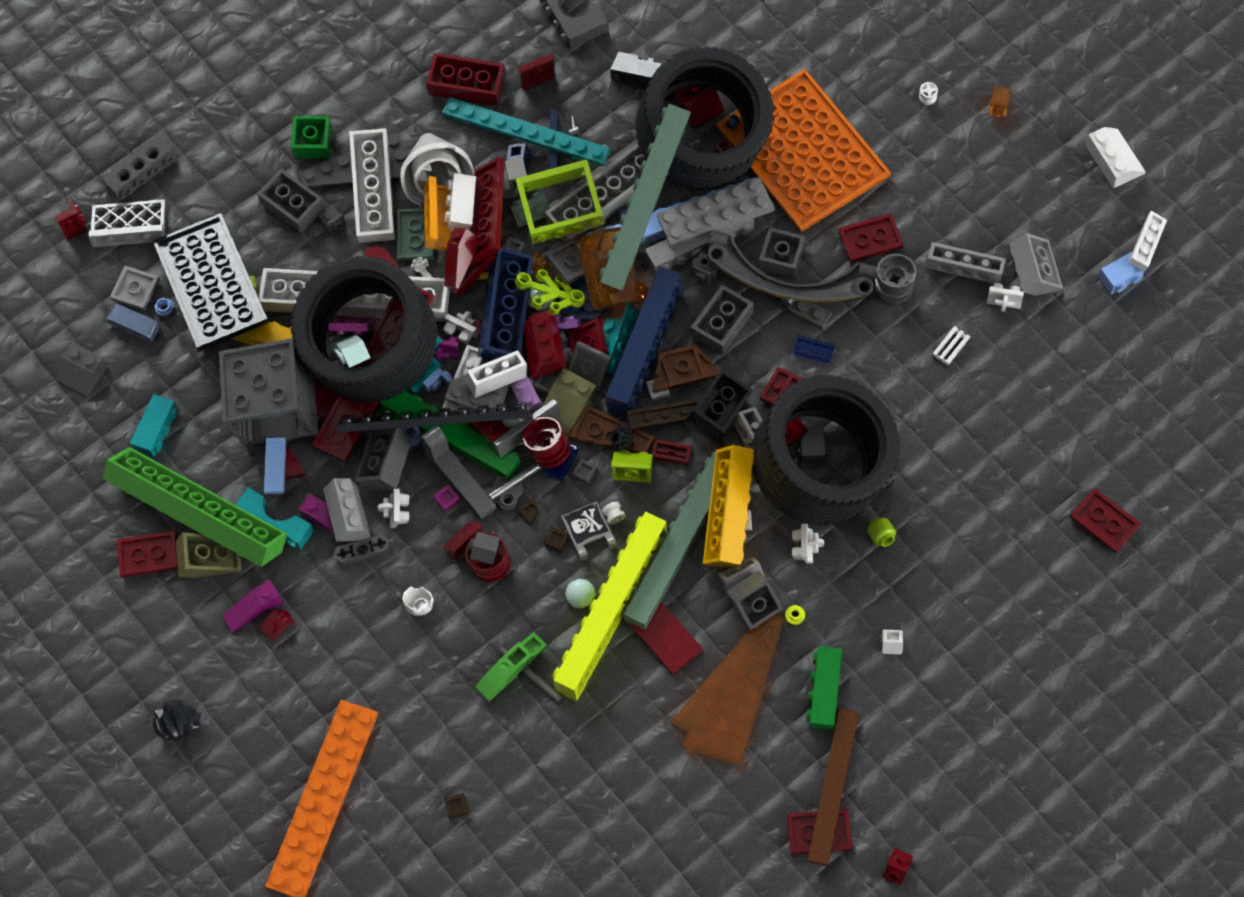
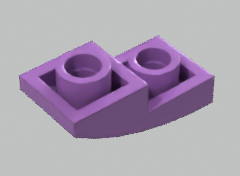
M561 314L554 315L560 329L576 328L582 325L580 317L574 318V315L567 316L562 321Z

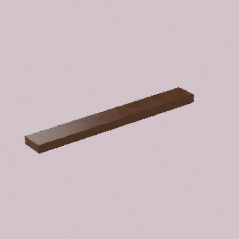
M839 708L808 863L828 867L859 712Z

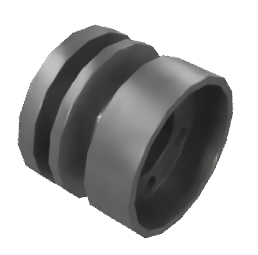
M890 254L881 259L878 263L874 285L875 292L880 299L892 304L902 303L909 299L913 293L916 277V267L913 261L901 254Z

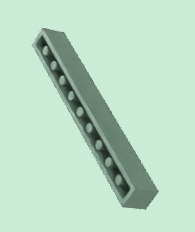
M668 104L667 108H663L660 118H663L662 123L655 128L653 134L656 136L654 143L650 142L646 152L649 154L647 161L643 160L640 168L642 175L640 179L636 178L633 186L635 193L627 201V214H623L619 224L622 227L620 232L616 231L612 242L615 245L613 250L609 249L605 259L608 261L606 268L602 267L599 278H601V283L623 291L691 113L671 104Z
M713 452L711 458L707 457L703 465L705 469L702 474L698 473L694 482L696 484L695 487L690 489L686 495L687 501L685 505L679 507L676 521H672L669 525V534L667 537L662 538L658 554H653L649 570L643 572L640 586H636L633 590V599L630 603H626L622 612L624 613V621H628L646 630L708 518L715 452Z

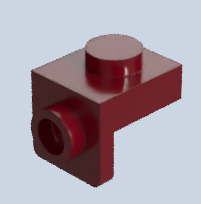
M284 609L273 610L260 625V628L271 641H274L287 626H293L295 621L291 618V614Z
M894 848L883 878L902 885L913 855Z

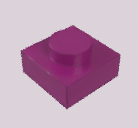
M446 485L433 496L434 500L445 512L461 501L460 497L449 485Z

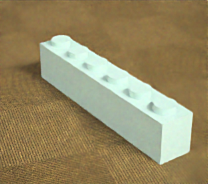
M353 331L330 338L331 343L329 347L333 355L349 368L371 358L363 340L354 335Z

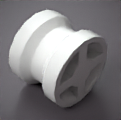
M926 82L921 85L919 100L922 104L931 105L936 101L937 86L932 82Z
M618 501L612 502L602 509L603 514L607 516L609 525L619 523L626 517L625 513L621 511V505Z

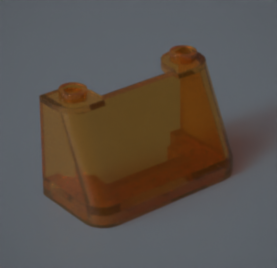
M621 227L595 230L581 237L578 241L591 303L596 310L643 301L649 292V288L644 282H637L634 265L631 267L623 291L600 282V271L602 267L606 268L608 261L605 260L609 249L613 250L615 245L612 242L616 231L620 232Z

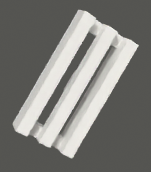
M954 326L933 352L932 356L948 366L970 339V336L968 334L965 335L962 330L959 331ZM956 334V337H955V338L952 340V342L948 345V347H947V348L945 349V351L941 354V356L938 355V354L942 351V349L946 346V344L950 341V339L953 337V335ZM961 337L963 340L960 342V344L956 347V349L952 352V354L948 357L947 360L944 359L945 356L949 353V351L953 348V346Z

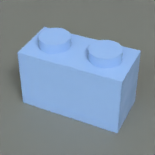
M1132 252L1100 270L1098 278L1110 294L1119 293L1126 289L1127 285L1132 282L1135 284L1143 278L1144 271L1129 263Z

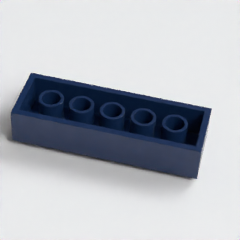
M500 247L499 252L495 253L496 259L489 266L477 357L489 360L498 359L517 350L521 354L529 288L524 290L518 289L515 279L521 272L527 273L531 277L533 256Z

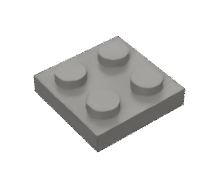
M124 266L110 295V299L145 311L159 283V276Z

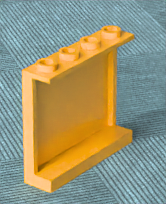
M429 176L424 185L425 248L446 251L452 232L446 230L447 223L444 222L445 212L448 211V206H445L446 197L450 191L447 190V186L436 184V177Z

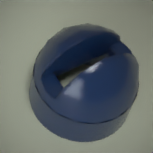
M732 114L725 126L731 130L738 129L736 124L741 125V120L738 116Z

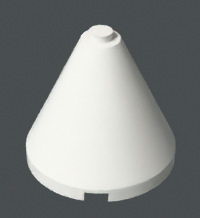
M426 133L420 137L404 161L400 172V181L405 195L412 202L420 206L424 204V185L429 176L436 177V184L447 186L448 180L452 179L454 173L474 176V168L471 159L462 149L434 134Z

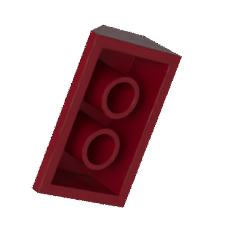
M548 310L531 315L525 322L523 341L531 379L534 380L567 368L556 317Z

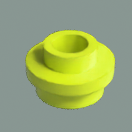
M793 605L786 610L785 617L790 624L798 625L804 621L805 612L802 607ZM797 612L799 616L793 617L792 613Z

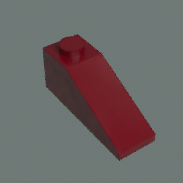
M455 227L450 234L446 250L444 286L447 288H459L481 242V239L467 228Z

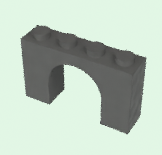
M539 0L540 3H544L546 6L545 11L549 17L552 16L555 29L560 30L564 44L567 43L570 49L609 32L608 21L601 9H597L582 17H569L560 10L562 3L566 0Z

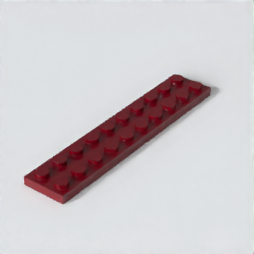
M418 288L431 307L436 297ZM391 298L366 344V349L371 358L356 364L354 367L366 366L380 360L398 342L404 326V308L402 302L397 298ZM338 396L312 446L347 462L363 431L337 433V423L346 415H355V418H360L363 414H373L379 402L360 403L359 401L354 402Z

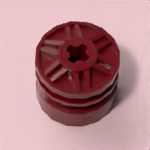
M540 417L526 426L523 432V441L538 466L554 468L561 465L568 458L571 446L558 421L550 417Z
M484 533V534H488V535H491V536L499 537V536H497V535H495V534H492V533ZM501 538L493 565L470 559L472 551L468 550L469 541L466 547V559L474 576L480 581L491 583L503 579L508 574L511 567V558Z

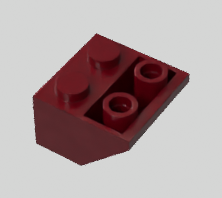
M687 86L675 91V103L679 108L691 113L688 121L693 128L725 112L719 95L713 88Z

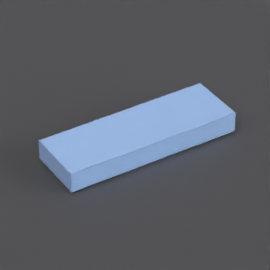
M266 438L265 494H284L285 438Z

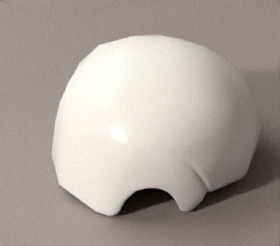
M409 587L404 592L402 598L406 611L414 616L426 615L433 608L434 599L432 594L423 587L419 589Z

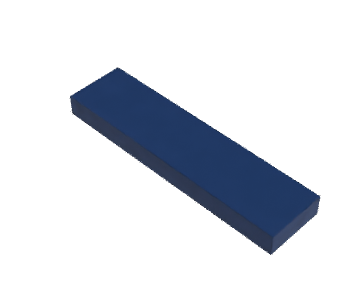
M551 109L550 129L558 131L557 109ZM550 150L549 169L557 168L558 152Z

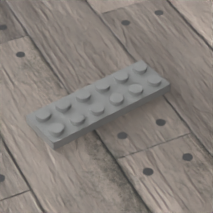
M759 177L657 213V218L670 248L711 234L712 230L720 231L773 212L774 206Z

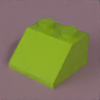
M626 450L614 452L611 465L613 480L651 483L653 454L648 452L630 453Z

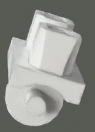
M994 283L992 287L990 286L987 304L1002 306L1001 312H1005L1006 307L1021 309L1024 292H1021V288L1018 286H1012L1009 290L1003 289V285L1000 283Z
M466 311L464 315L458 313L456 317L446 314V323L443 328L445 334L453 337L458 329L462 331L458 339L465 344H468L473 337L477 338L479 335L476 332L477 328L472 326L475 320L471 319V312Z
M393 489V493L390 494V503L389 498H383V503L378 505V511L383 512L384 518H388L390 512V528H396L398 524H407L409 522V512L400 511V506L407 507L409 505V495L400 493V489Z
M801 524V529L792 531L793 541L795 543L801 542V547L792 549V557L795 560H804L807 564L813 563V553H818V547L824 546V540L819 539L818 533H813V530L808 528V524Z

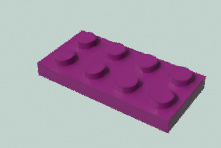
M341 316L329 323V331H334V334H346L349 331H353L354 335H364L377 326L379 318Z

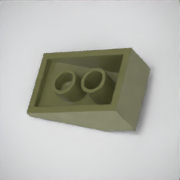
M563 368L555 380L543 406L553 399L558 403L561 415L555 420L559 422L567 439H569V435L587 405L590 406L597 396V387L595 384Z
M183 532L176 540L178 577L200 578L242 571L241 556L228 548L222 547L212 539L206 538L201 533Z

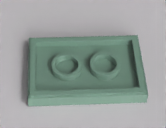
M424 208L397 209V261H413L418 257L434 260V249L425 248Z

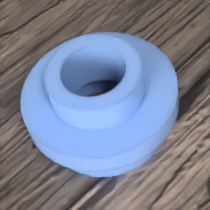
M161 298L155 304V311L160 316H167L174 309L172 301L167 298Z

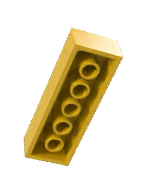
M731 445L718 449L715 452L703 565L728 568L741 565L743 561V543L746 539L745 525L748 521L747 507L750 502L749 489L753 479L751 472L755 461L754 449Z

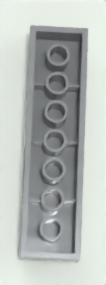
M638 144L592 177L604 221L626 206L629 197H633L635 189H633L636 178L640 179L642 175L640 168L643 160L646 161ZM586 181L545 212V219L548 225L596 212L588 182ZM595 228L586 229L580 233L567 234L561 237L565 244L573 239L579 241Z

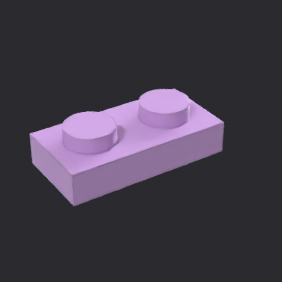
M527 375L525 378L510 384L518 401L527 402V405H531L532 411L543 405Z

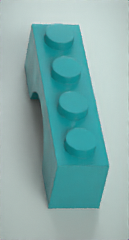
M250 488L245 490L235 504L286 532L285 543L291 548L296 546L302 549L314 532L310 523L296 515L283 521H277L266 515L267 502L264 496Z

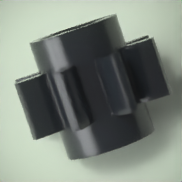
M619 426L618 429H613L610 435L612 446L617 447L618 450H626V447H631L634 442L632 430L627 429V426Z

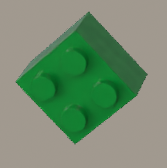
M293 116L291 137L293 157L330 158L332 140L330 117Z

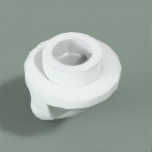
M418 257L413 260L410 266L414 272H419L423 277L433 278L425 269L429 266L428 259Z

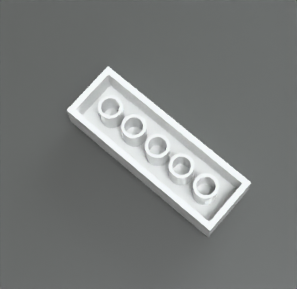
M384 128L349 131L356 236L358 242L396 240L387 130Z

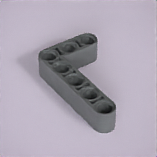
M435 425L421 436V441L427 457L474 514L482 520L495 511L497 508L490 497L449 450L446 436L442 430Z

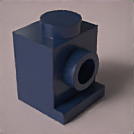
M527 144L509 145L506 161L512 158H523L525 169L529 171L531 151Z

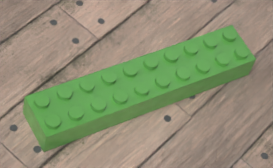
M128 447L107 459L103 480L140 499L143 503L149 504L159 512H163L174 520L185 524L190 529L203 534L206 538L212 539L222 547L228 548L237 555L248 559L253 564L262 567L282 553L287 537L286 532L133 448Z

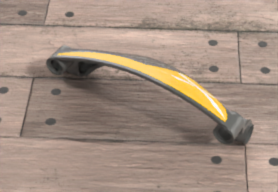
M712 230L709 242L708 260L711 264L717 266L738 281L777 297L808 302H833L860 297L864 298L873 290L876 266L857 262L845 273L828 281L814 284H793L774 279L754 267L740 252L731 234ZM718 251L722 257L718 260L713 259L711 253ZM862 283L866 284L868 291L862 292L859 289V285Z

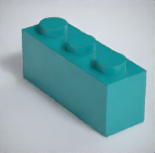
M153 394L130 441V445L134 450L151 457H155L156 453L161 450L162 440L164 436L168 435L170 424L178 414V407L173 400Z

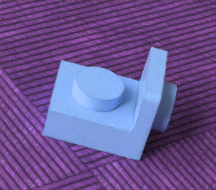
M438 368L422 383L424 389L431 393L440 388L441 382L448 386L453 378L446 370L443 372Z

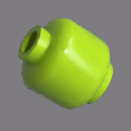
M887 518L873 519L867 529L868 535L877 546L886 547L895 540L896 530Z

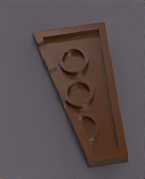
M587 405L570 433L569 439L617 449V447L612 446L610 435L613 429H618L619 426H627V429H629V425ZM641 430L631 431L634 435V442L631 447H626V451L631 453L648 452L655 438Z

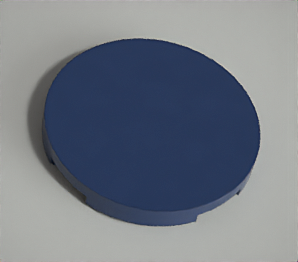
M592 271L569 284L573 290L583 292L585 302L581 307L570 305L561 309L560 311L564 316L574 315V318L580 317L581 322H589L601 317L608 310L612 299L611 288L609 285L600 282V273ZM556 298L557 303L564 300L561 298Z

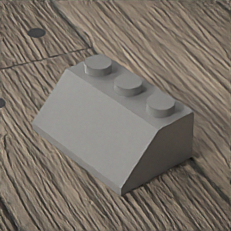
M1025 233L1009 243L1011 255L1016 265L1015 270L1020 279V287L1024 293L1036 296L1063 290L1049 240Z
M333 479L323 491L336 541H360L371 538L358 486L351 479Z

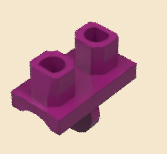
M449 337L448 341L442 340L435 348L434 356L439 363H441L442 358L458 360L459 343L457 337Z

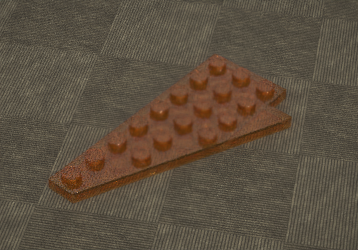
M775 614L754 629L749 630L672 719L671 725L688 730L683 749L742 765L785 620L784 615Z

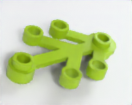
M544 269L538 270L536 279L544 282L547 286L531 281L530 275L524 272L519 273L515 279L516 287L520 290L530 288L546 293L540 297H533L531 306L535 309H540L543 303L556 298L564 299L558 303H551L549 312L553 315L559 314L561 309L570 305L581 307L585 302L583 292L573 290L569 284L566 285L559 275L552 281L548 276V272Z

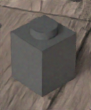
M477 532L476 538H471L468 550L472 551L470 559L493 565L500 538Z

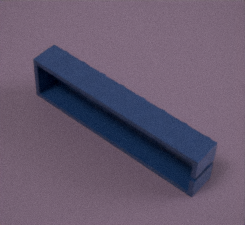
M661 266L658 267L607 392L606 403L608 412L627 418L626 412L636 409V399L642 395L644 389L642 384L644 380H648L650 375V364H654L657 353H655L657 347L660 348L663 343V332H667L669 328V317L675 313V302L677 299L680 300L683 289L681 287L683 281L680 280L679 272Z

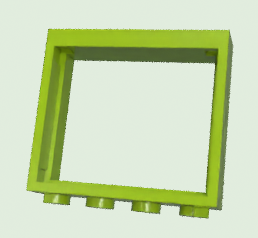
M587 159L516 178L533 244L541 241L543 243L553 238H561L571 233H580L583 230L605 224ZM586 176L596 212L534 228L525 192Z

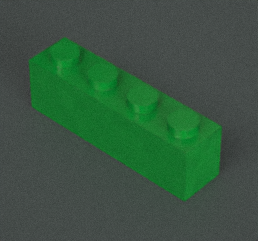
M818 646V652L813 653L812 664H816V671H811L810 683H814V689L809 690L808 702H812L811 710L807 709L806 721L810 722L809 728L833 731L842 656V649Z

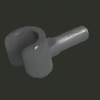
M572 115L570 116L572 128L568 130V134L580 137L575 116Z

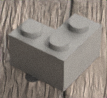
M512 158L509 161H505L503 199L519 197L516 178L527 176L523 158Z

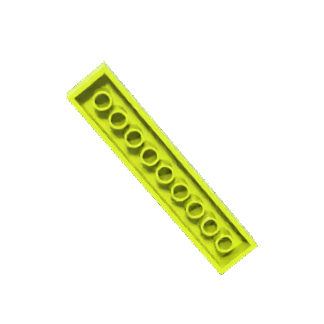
M645 512L643 517L639 516L635 524L637 528L634 533L629 534L625 550L621 549L617 557L619 561L616 566L611 567L607 583L601 585L599 589L600 595L597 600H593L589 609L591 610L589 616L583 618L579 634L576 633L571 641V649L565 651L561 667H557L553 673L552 678L554 679L555 690L576 702L624 615L622 612L626 603L632 601L633 590L636 586H640L643 572L649 569L653 554H657L662 538L667 536L666 521L648 512Z

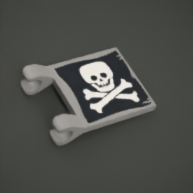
M597 501L561 516L581 561L588 559L584 546L602 538L606 539L609 549L617 547L616 540Z

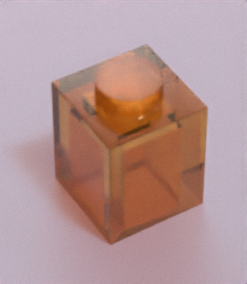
M994 86L989 114L1006 117L1012 89Z

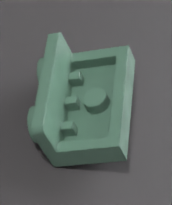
M539 192L530 194L527 202L533 222L545 218V212L550 209L545 194H540ZM521 198L512 201L509 209L513 214L517 227L527 225Z

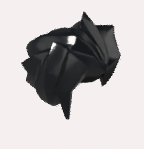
M179 699L165 702L163 706L157 707L154 710V731L164 740L178 741L181 737L189 736L190 732L201 727L199 723L201 713H198L197 709H193L192 706Z

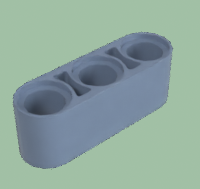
M119 304L113 306L105 319L111 326L149 343L153 342L161 329V325L155 320Z

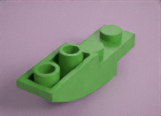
M534 632L531 633L521 643L515 644L485 674L475 688L489 702L517 678L518 673L547 649V644Z

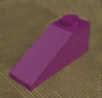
M308 494L299 507L301 516L335 535L327 503Z
M268 580L250 591L222 616L231 632H234L282 604L283 601L271 580Z

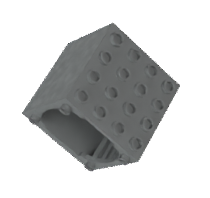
M292 338L219 351L222 422L245 447L265 444L266 438H285L288 440L318 434L314 373L303 363L297 354Z

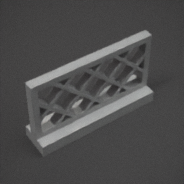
M165 199L92 205L91 230H89V239L92 246L104 247L152 243L153 240L165 236ZM154 206H161V209L156 213L151 211ZM136 208H142V209H143V210H142L139 214H137V215H136L134 212H132V211L135 210ZM119 209L125 210L120 216L115 214ZM97 211L107 212L101 218L97 216ZM146 213L152 215L147 221L142 219ZM130 214L134 218L127 223L123 219ZM110 216L114 217L115 220L112 223L108 224L105 222ZM156 219L160 221V225H150ZM137 221L142 223L141 226L132 227ZM119 222L124 225L122 228H113ZM101 224L106 226L105 229L96 230V228Z

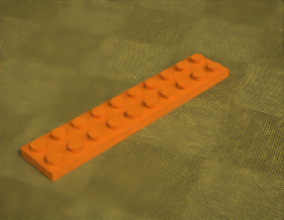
M340 700L265 887L267 889L290 897H306L378 717L377 711Z

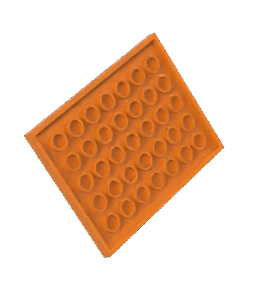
M806 69L769 90L773 99L772 106H774L773 125L767 141L750 167V170L757 178H761L765 189L801 233L891 176L888 168ZM739 110L716 123L717 129L731 143L733 148L738 146L744 139V124ZM732 114H735L741 120V125L736 124L738 127L736 130H731L725 126Z

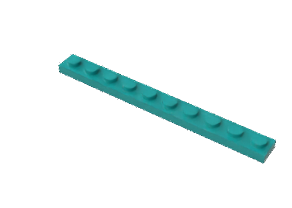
M449 97L442 111L446 117L581 160L587 159L588 162L604 166L611 152L609 147Z

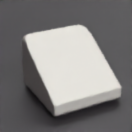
M883 630L882 652L884 654H902L903 630Z

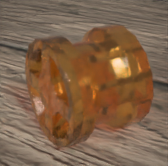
M535 252L532 270L544 269L547 271L550 264L544 256Z

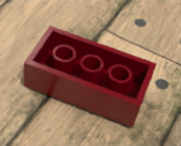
M434 53L426 82L428 95L451 97L498 106L506 77L505 65Z

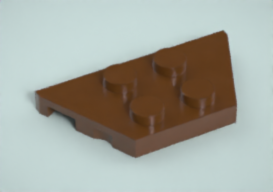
M695 344L661 352L658 356L652 392L657 393L714 379L721 369H717L711 363L712 360L704 355Z

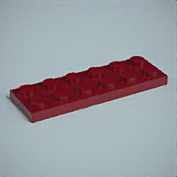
M501 157L474 170L476 182L473 221L470 231L479 237L481 242L472 258L471 264H475L500 251L505 160Z

